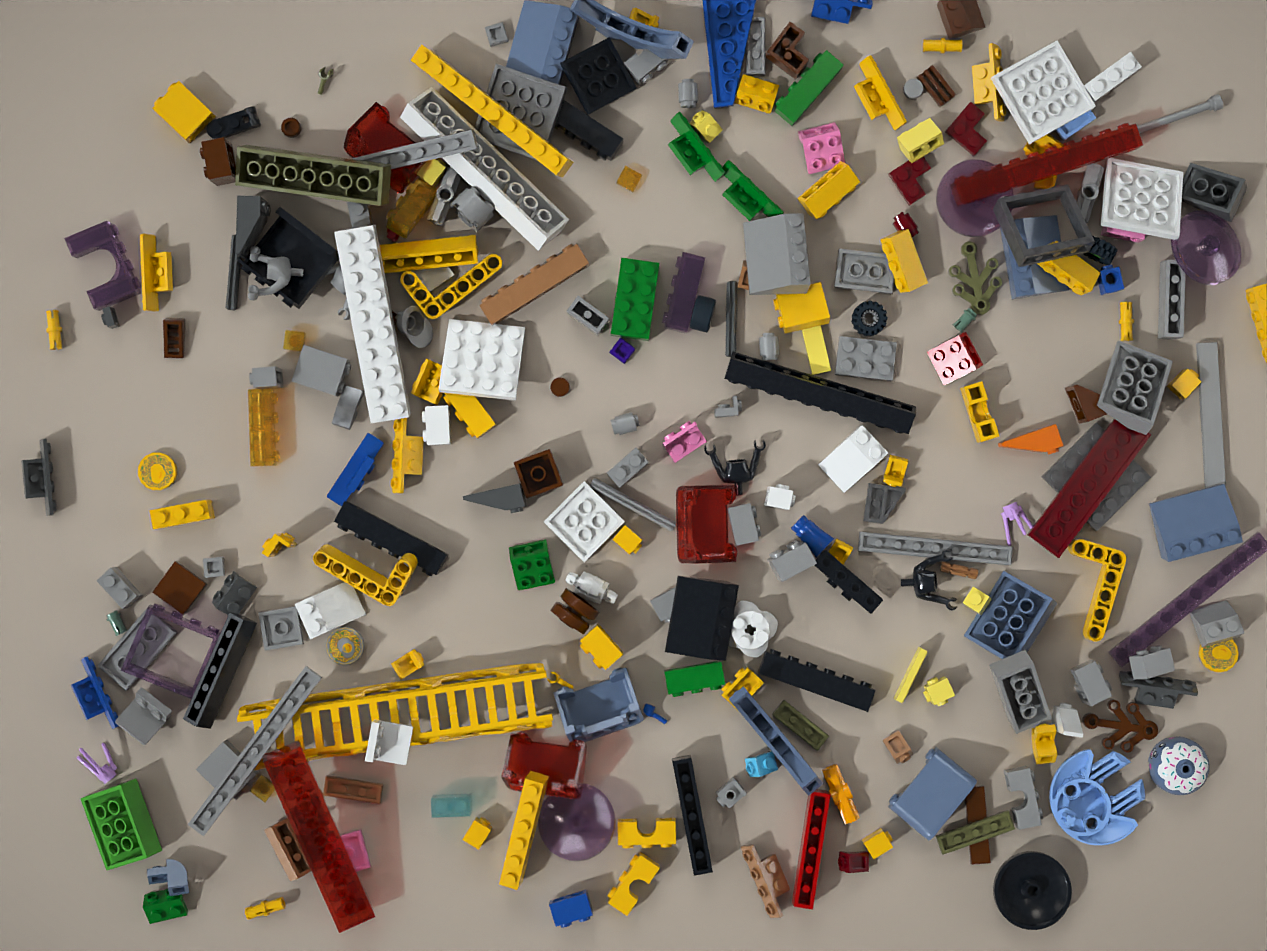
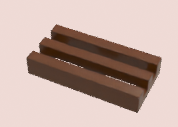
M933 65L917 76V79L939 107L956 95ZM930 72L935 76V78H936V79L938 80V82L942 85V87H943V88L945 89V91L949 94V96H947L946 93L942 90V88L939 86V84H938V83L935 81V79L931 76ZM924 76L928 78V80L932 83L935 89L943 97V101H941V99L937 96L934 90L926 82V80L923 78Z

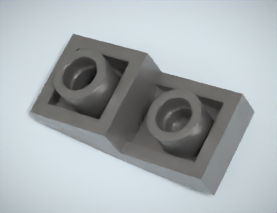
M345 385L334 413L333 425L348 430L351 429L357 416L356 410L364 395L362 390Z

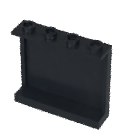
M279 207L275 212L279 217L256 247L260 249V254L274 258L287 257L291 268L303 269V277L291 276L288 285L274 293L276 297L279 294L284 297L282 301L290 308L294 305L300 309L338 261L339 255L336 249L282 207ZM250 254L244 262L240 259L237 260L243 265L241 269L249 275L251 273L255 274V280L261 285L267 284L271 286L276 282L272 279H267V263L251 261Z

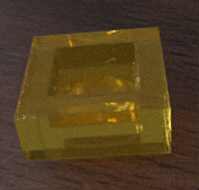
M625 166L616 184L634 192L642 174Z
M285 330L283 349L301 352L305 344L306 333Z
M261 775L250 792L263 802H266L278 786L264 775Z

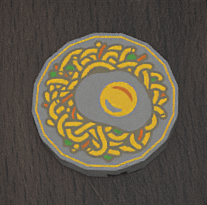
M339 627L327 637L325 644L326 653L337 664H352L360 658L364 651V639L353 628Z

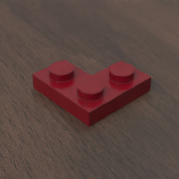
M970 102L945 131L972 156H975L987 142L984 137L973 129L985 113Z
M924 156L913 163L908 160L888 174L909 206L926 195L916 178L931 169Z

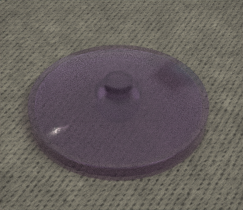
M966 160L953 166L942 177L936 193L937 209L944 223L956 233L968 237L985 236L1000 228L993 208L999 198L1014 196L1013 188L1006 174L996 165L984 160Z
M1203 210L1190 212L1180 219L1179 238L1171 239L1172 252L1180 268L1193 280L1206 285H1217L1230 279L1237 272L1241 262L1240 243L1231 226L1219 216Z
M569 783L554 790L544 801L538 819L540 836L546 847L558 857L569 861H584L600 854L610 843L616 824L613 806L606 795L596 787L585 783Z

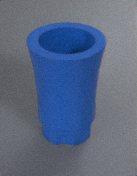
M805 515L791 527L796 535L807 544L815 557L834 539L814 522L808 520Z

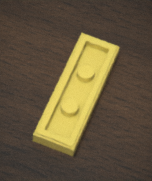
M821 325L803 329L802 334L811 374L816 375L831 371Z
M918 647L894 696L896 701L904 702L928 653L926 650Z

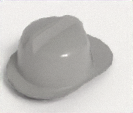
M413 305L397 313L398 330L406 335L415 347L424 348L428 346L432 341L433 329L422 310L418 306Z

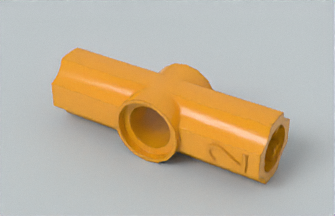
M830 765L823 769L822 772L830 788L829 792L835 806L837 805L844 824L852 823L859 819V813L852 800L853 796L848 784L843 779L838 765Z

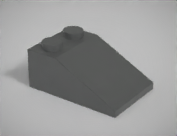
M1190 163L1183 177L1182 201L1213 217L1232 222L1247 191V184L1245 179Z
M237 196L235 254L243 259H246L250 254V248L255 245L267 223V216H270L271 213L270 205L261 196Z
M520 483L463 496L465 501L502 510H510L511 513L521 512L523 507L527 506L523 487Z

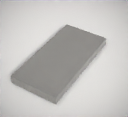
M147 607L97 666L127 691L178 632L150 607Z

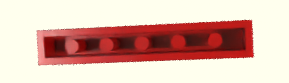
M816 789L807 799L792 897L794 907L813 910L831 795L826 790Z

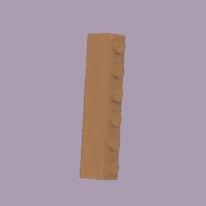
M577 244L566 246L562 249L563 253L560 255L554 254L546 259V264L542 266L540 264L530 269V274L525 277L520 275L514 279L515 283L511 286L505 285L497 290L498 294L495 296L489 295L482 299V304L479 306L491 325L498 324L590 266Z

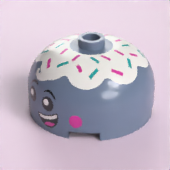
M1181 736L1165 738L1153 747L1149 755L1148 762L1151 779L1159 788L1170 794H1191L1200 789L1207 780L1209 774L1208 757L1203 748L1191 739Z

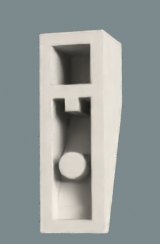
M1060 703V706L1054 705L1051 725L1055 724L1056 731L1063 735L1083 738L1077 710L1071 708V704Z

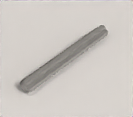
M596 478L592 480L591 488L670 531L674 530L676 526L675 521Z

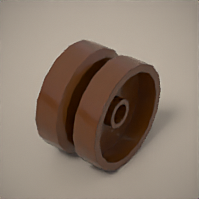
M566 588L560 597L568 606L556 602L550 611L570 628L585 634L590 626L582 616L589 620H595L600 612L580 596Z

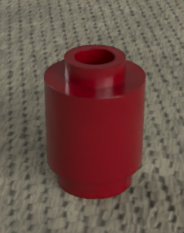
M901 212L893 218L895 222L892 224L897 231L909 229L911 237L919 233L918 226L909 213L904 214Z

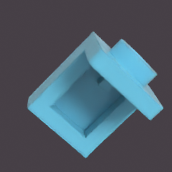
M772 751L745 759L746 771L750 777H761L778 770Z

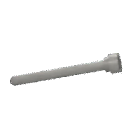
M1219 94L1211 96L1205 103L1136 126L1132 132L1139 134L1208 109L1210 111L1223 109L1222 98Z

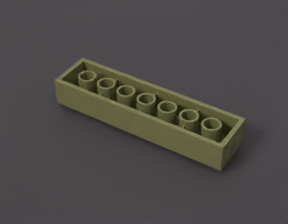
M252 145L237 147L236 186L377 206L389 203L390 164Z

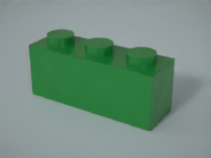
M720 660L664 670L668 695L672 694L673 697L683 696L686 691H691L692 694L703 692V688L709 687L710 690H718L722 688L721 685H725L722 662Z

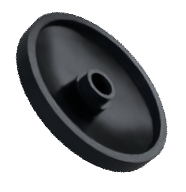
M1026 851L1013 855L1001 865L994 879L993 896L997 908L1010 923L1022 929L1039 930L1055 924L1066 913L1071 901L1072 887L1066 870L1057 860L1045 853Z

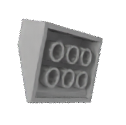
M804 213L781 214L744 222L749 295L807 294L811 283Z
M1117 341L1097 406L1125 427L1147 435L1154 425L1173 361Z

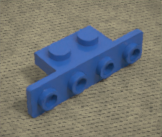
M814 0L811 17L849 24L853 6L872 9L873 3L872 0Z
M370 433L366 434L327 494V498L342 506L352 492L354 493L356 489L358 491L361 489L365 482L362 479L366 473L370 474L375 467V464H373L374 458L383 446V441Z
M86 656L81 659V662L88 677L71 684L72 690L86 720L105 713L111 728L115 729L119 727L115 723L118 715L116 712H112L110 707L112 705L111 699L108 694L105 695L103 692L104 684L101 678L97 677L94 672L96 667L93 660H89Z

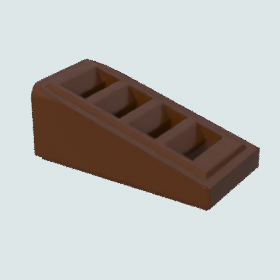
M165 318L163 320L164 358H184L185 318ZM170 325H178L179 328H170ZM169 332L179 333V336H169ZM169 340L179 341V344H169ZM169 348H179V352L169 351Z

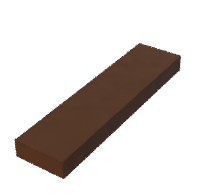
M983 785L974 786L965 798L967 824L987 817ZM989 839L969 845L971 865L991 863Z

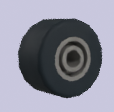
M697 296L690 322L691 329L706 333L709 331L716 305L715 299Z

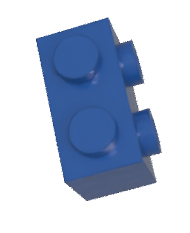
M587 890L553 899L549 902L556 927L561 926V928L572 925L573 921L579 920V922L589 920L590 916H593V909Z

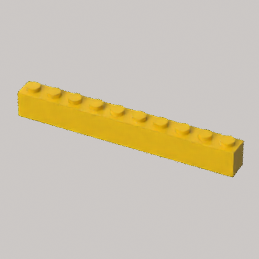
M421 44L411 59L413 63L559 177H564L574 163L571 159L431 49Z

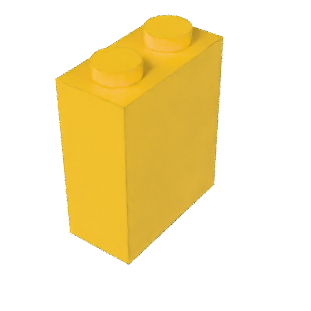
M178 81L171 84L167 90L168 92L155 101V106L152 109L188 143H191L216 116Z
M821 282L811 284L807 294H776L775 299H773L775 311L779 310L780 317H777L779 328H783L784 334L829 324L830 315Z

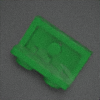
M168 889L144 895L143 910L150 924L188 915V909L182 894L170 896Z

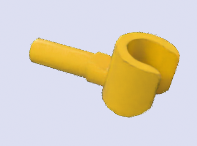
M551 672L556 675L555 681L547 678L550 683H558L571 689L574 687L561 679L557 672Z

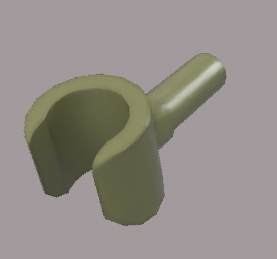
M326 67L319 71L321 82L318 94L322 95L327 79L333 75V69H330L327 75L325 74Z

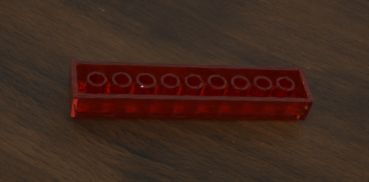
M297 740L263 755L265 768L339 933L374 918L375 913L300 741Z

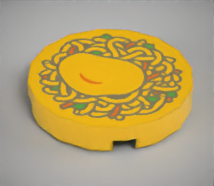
M164 453L148 454L140 461L138 466V477L141 483L151 490H164L174 483L177 476L176 464L169 455Z
M1231 639L1204 648L1200 644L1198 654L1204 667L1210 671L1224 672L1235 665L1239 652L1236 643Z

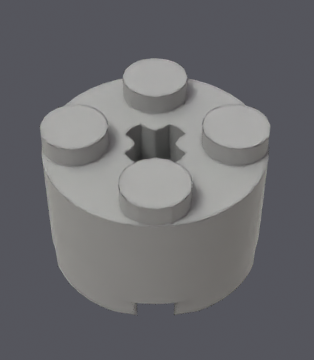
M472 187L471 189L466 188L450 206L451 208L455 206L457 208L455 213L470 228L474 225L476 227L474 231L478 232L494 216V207L488 201L484 202L479 197L480 193Z

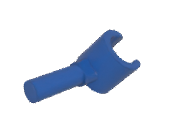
M646 703L643 712L647 716L656 718L663 724H666V719L654 713L655 706Z

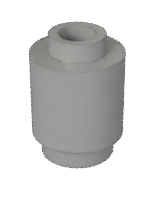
M683 79L682 83L678 84L679 103H681V108H694L698 102L697 83L693 79Z
M763 333V337L759 338L762 360H778V336H774V333Z
M632 412L616 416L615 419L611 420L614 435L637 431L636 427L640 426L637 415H633Z

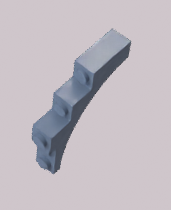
M574 0L570 8L572 12L596 27L595 30L605 37L621 39L635 49H648L661 59H686L694 43L692 39L680 31H669L640 23L603 6L595 0Z
M744 686L729 698L730 702L767 744L808 796L824 784Z

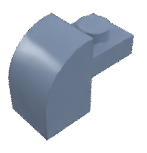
M166 859V867L154 866L151 869H147L149 885L168 882L170 896L189 893L187 871L179 861Z

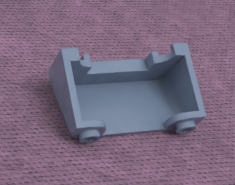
M627 668L614 669L609 676V680L577 691L568 687H562L553 693L565 733L571 744H581L634 726L644 720Z
M937 747L934 750L930 749L925 756L927 759L926 765L903 793L898 795L895 793L890 798V805L888 806L927 840H931L977 783L973 776Z

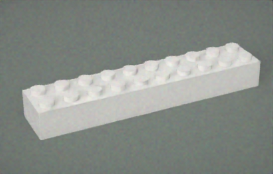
M430 87L406 105L400 118L424 141L474 129L479 149L441 158L469 185L474 187L538 251L563 230L569 219L435 89Z
M376 225L335 231L334 234L370 422L377 423L407 418L411 415Z

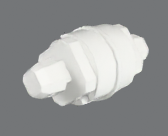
M583 571L580 577L573 572H569L565 581L568 584L576 586L574 593L585 598V600L600 605L603 599L611 604H614L618 595L612 590H608L610 583L598 578V576Z

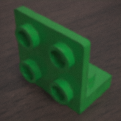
M547 540L509 547L510 561L519 591L555 583Z

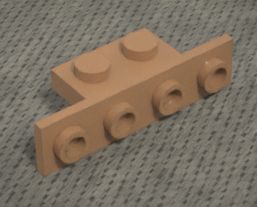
M754 845L741 846L743 858L749 866L750 875L758 888V894L762 897L766 913L770 918H781L783 914L776 898L789 891L790 888L776 854H771L760 861Z

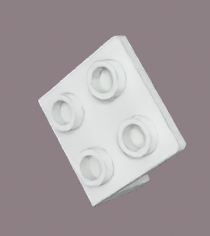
M376 719L372 721L365 761L374 762L378 760L406 765L413 726Z

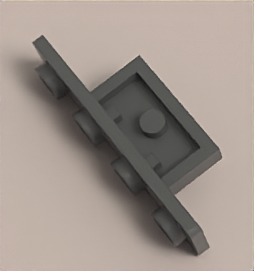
M41 439V459L21 460L25 499L45 497L46 516L54 515L53 511H56V502L52 500L54 482L50 480V473L53 472V466L48 458V454H51V445L47 443V439Z
M1132 671L1119 672L1121 685L1138 687L1134 698L1137 704L1174 709L1178 694L1198 695L1196 683L1190 680L1159 676L1149 679H1134Z

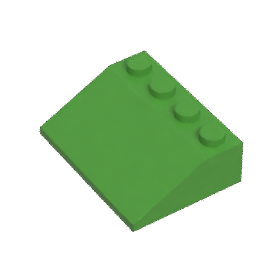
M136 778L80 798L106 871L146 859L163 851Z

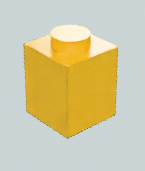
M1184 369L1167 387L1181 400L1186 399L1201 381L1198 379L1199 375L1194 370Z
M626 525L612 539L629 555L632 552L636 554L643 546L640 543L642 539Z
M476 817L462 840L479 850L492 829L490 822L483 817H480V819Z
M881 828L862 839L873 859L893 848L890 843L893 841L888 831L884 832Z

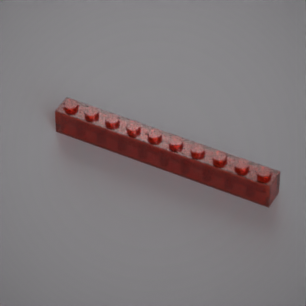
M1124 123L1117 126V130L1111 131L1109 128L1099 132L1100 135L1095 137L1090 134L1082 137V141L1076 143L1074 140L1064 143V147L1058 149L1056 146L1045 149V153L1042 154L1034 152L1027 155V158L1023 160L1020 157L1012 159L1005 166H1002V163L992 166L991 170L984 172V169L973 172V176L967 178L966 175L959 176L950 185L957 207L1137 150L1143 146L1137 125Z

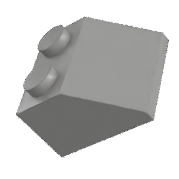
M1227 600L1189 611L1202 648L1235 639L1244 634L1239 617Z

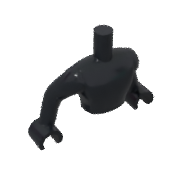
M756 440L754 441L755 450L750 468L747 466L745 459L726 461L725 471L715 453V445L713 444L712 451H707L706 445L704 446V451L710 456L722 482L734 484L735 495H743L742 483L753 480L760 453L766 447L764 440L763 445L760 447L756 445Z
M947 548L942 554L928 558L915 566L912 579H901V586H913L917 598L945 604L948 610L953 611L957 606H951L950 601L954 602L957 599L954 597L948 599L931 594L930 592L937 591V576L935 571L925 570L940 561L948 562L952 560L953 557L948 558L945 555V552H952V549Z

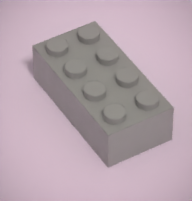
M1026 650L989 665L1007 718L1016 734L1052 719L1034 663Z

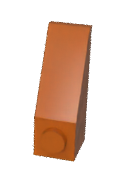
M1056 424L1003 441L998 443V446L1040 453L1047 452L1049 455L1058 452V448L1062 447L1063 443Z

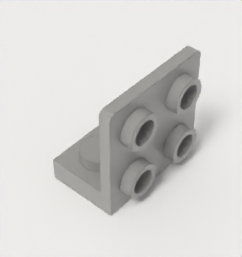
M141 687L136 692L135 699L115 720V723L141 744L146 745L170 718L172 710Z

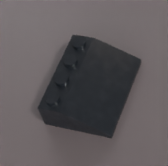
M678 576L665 652L726 661L739 585L722 580Z

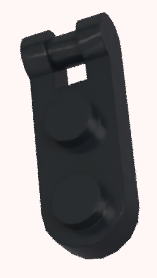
M255 106L247 107L242 111L212 120L206 128L208 135L212 139L227 138L261 126L260 120L257 119L255 114L257 113ZM245 117H248V118H249V122H248V123H245V121H244V118H245Z

